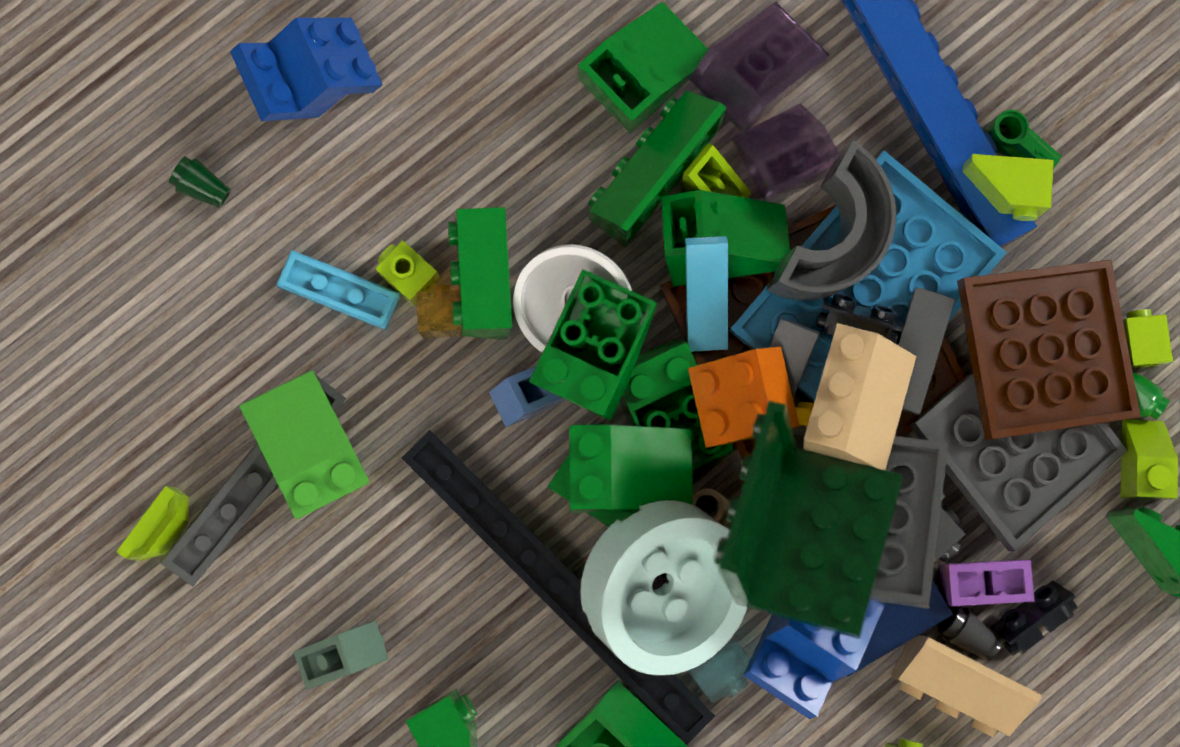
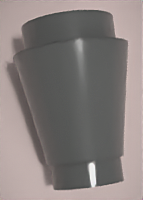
M951 607L950 610L953 615L941 621L938 626V631L944 635V641L982 657L987 661L991 660L998 653L1001 641L995 637L969 608Z

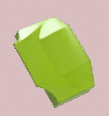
M165 486L116 552L125 559L143 561L166 554L189 523V496L176 487Z

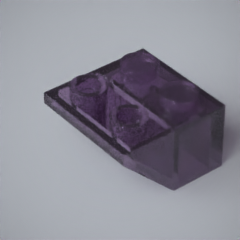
M801 103L731 139L763 200L773 203L824 179L839 153L825 126Z

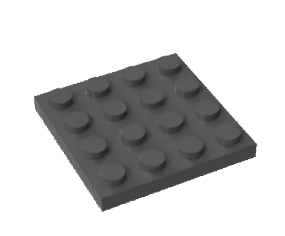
M973 370L909 424L920 439L948 442L946 473L1008 551L1018 550L1128 451L1107 423L985 440Z
M807 427L792 428L796 447L804 450V437ZM894 437L886 471L902 474L903 482L870 600L929 609L948 442Z

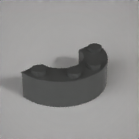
M852 140L837 154L820 186L833 198L840 211L841 229L837 242L828 250L812 251L800 246L793 248L784 255L766 289L767 291L793 300L808 301L827 298L865 278L878 266L887 253L892 242L896 224V206L893 191L884 170L876 159L855 141Z

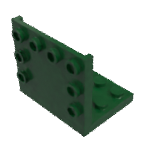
M769 400L765 414L759 413L756 417L752 437L757 442L753 455L746 454L740 471V479L744 480L740 496L734 495L730 502L727 521L732 522L728 537H721L718 542L714 563L719 564L718 570L737 605L860 639L903 482V475L798 449L786 404Z

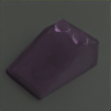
M774 2L708 50L689 80L707 98L726 106L725 116L742 133H745L828 58L829 54L777 2Z

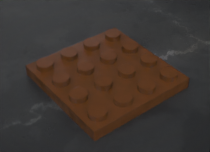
M1111 259L966 277L957 281L985 440L1141 417Z

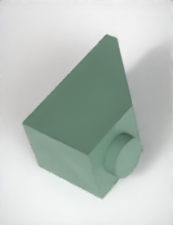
M376 621L294 651L306 690L389 659L385 649L384 638L379 632Z

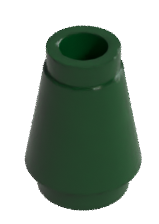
M184 156L173 170L169 179V183L176 187V192L214 205L217 208L222 207L231 192V188L226 186L224 182L196 158L191 160Z

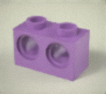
M1031 560L938 564L940 593L948 606L1034 601Z

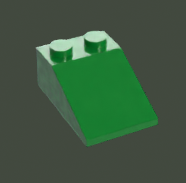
M569 425V513L639 512V507L642 505L666 500L680 501L693 505L691 429L622 425Z
M457 689L415 712L405 721L419 747H477V730L474 716L478 715L477 710L470 697L466 693L460 696Z

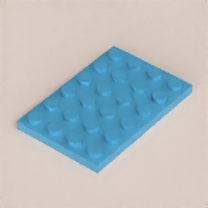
M883 151L876 161L884 170L895 199L896 224L892 242L882 261L869 275L838 294L850 296L857 300V305L872 309L873 305L891 308L897 312L896 316L901 317L903 324L913 289L919 287L955 299L949 318L950 321L962 307L957 281L966 277L989 275L1007 252L891 155ZM837 206L801 247L812 251L832 248L837 242L841 229L840 211ZM766 287L729 331L751 350L770 347L782 317L820 332L798 386V390L814 403L833 340V335L822 333V328L815 327V322L819 311L827 313V310L823 309L822 299L808 301L788 299L767 291ZM893 329L892 332L898 333L899 337L900 331Z

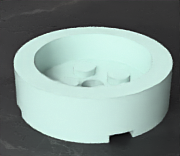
M666 500L642 505L639 507V512L631 515L624 521L616 520L602 534L587 559L581 581L582 609L586 613L595 635L626 665L639 672L652 675L677 674L706 662L731 639L741 624L747 607L735 603L718 570L719 564L714 563L718 542L721 537L727 538L730 530L691 504ZM666 573L669 583H664L663 586L653 591L652 584L654 579Z

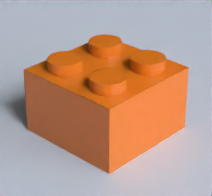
M781 347L754 349L688 368L706 448L753 438L752 434L756 417L759 413L765 414L769 400L786 404L792 428L800 427Z

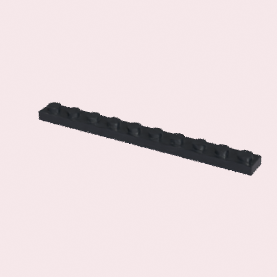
M431 430L402 457L439 497L686 745L715 717V714L675 674L652 675L639 672L620 660L595 635L587 615L582 609L581 580Z

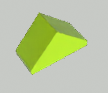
M710 143L704 147L683 173L680 185L687 192L704 190L748 198L752 193L714 145Z

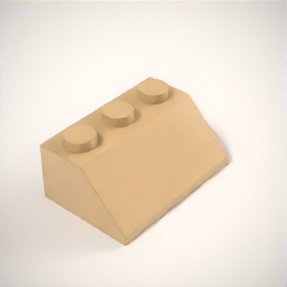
M837 323L805 433L804 450L886 470L916 356L878 333Z
M918 635L906 642L891 674V677L901 681L898 687L899 690L919 700L923 693L938 700L934 708L956 719L960 712L973 718L974 721L971 727L993 738L997 731L1010 736L1038 705L1042 697L1041 694L922 635Z

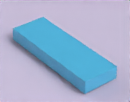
M727 237L685 238L688 346L691 352L728 350Z
M291 250L276 284L280 289L385 331L401 297L399 292Z

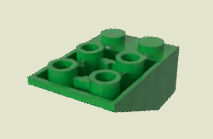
M662 1L608 37L578 64V80L631 134L711 62L715 55Z
M704 190L661 196L664 256L673 287L686 285L685 238L726 236L728 241V278L776 271L784 255L791 251L784 204Z
M582 269L529 382L611 421L629 383L658 303Z
M674 338L638 356L629 383L619 404L631 426L691 429L692 470L733 451V447L730 443L706 448L688 368L697 366L688 343Z
M1139 506L1137 510L1125 507L1124 510L1108 511L1106 518L1162 591L1180 599V525H1176L1173 528L1161 522L1163 517L1161 514L1143 506Z

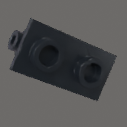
M838 293L834 294L833 298L827 297L822 299L823 309L827 310V313L819 311L815 322V327L822 328L821 332L834 336L838 323L878 333L895 344L898 339V333L892 332L893 329L903 331L901 317L896 316L897 312L893 309L881 305H873L872 309L857 305L856 299Z
M1052 580L1047 585L1035 590L1033 602H1023L1015 609L1007 611L990 628L1005 640L1003 644L1011 655L1014 656L1018 652L1023 655L1028 649L1044 638L1037 626L1043 623L1046 630L1051 633L1074 616L1073 611L1078 608L1072 600L1075 598V595Z

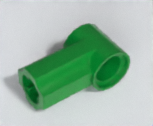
M1017 110L1003 111L983 129V132L989 133L993 138L997 148L996 153H1002L1004 156L1054 160L1053 169L1062 157L1029 128L1027 118ZM999 124L1009 128L1011 139L1002 136Z

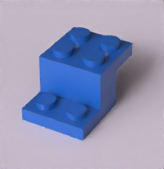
M295 18L270 42L238 43L230 51L261 122L319 118L346 94L374 93L383 86L375 64L371 60L360 37V32L352 18Z
M870 600L860 639L772 614L743 676L808 719L817 717L832 682L857 671L886 603Z

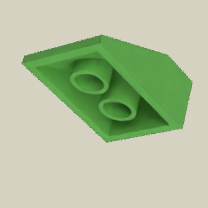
M313 370L239 405L296 520L370 483Z

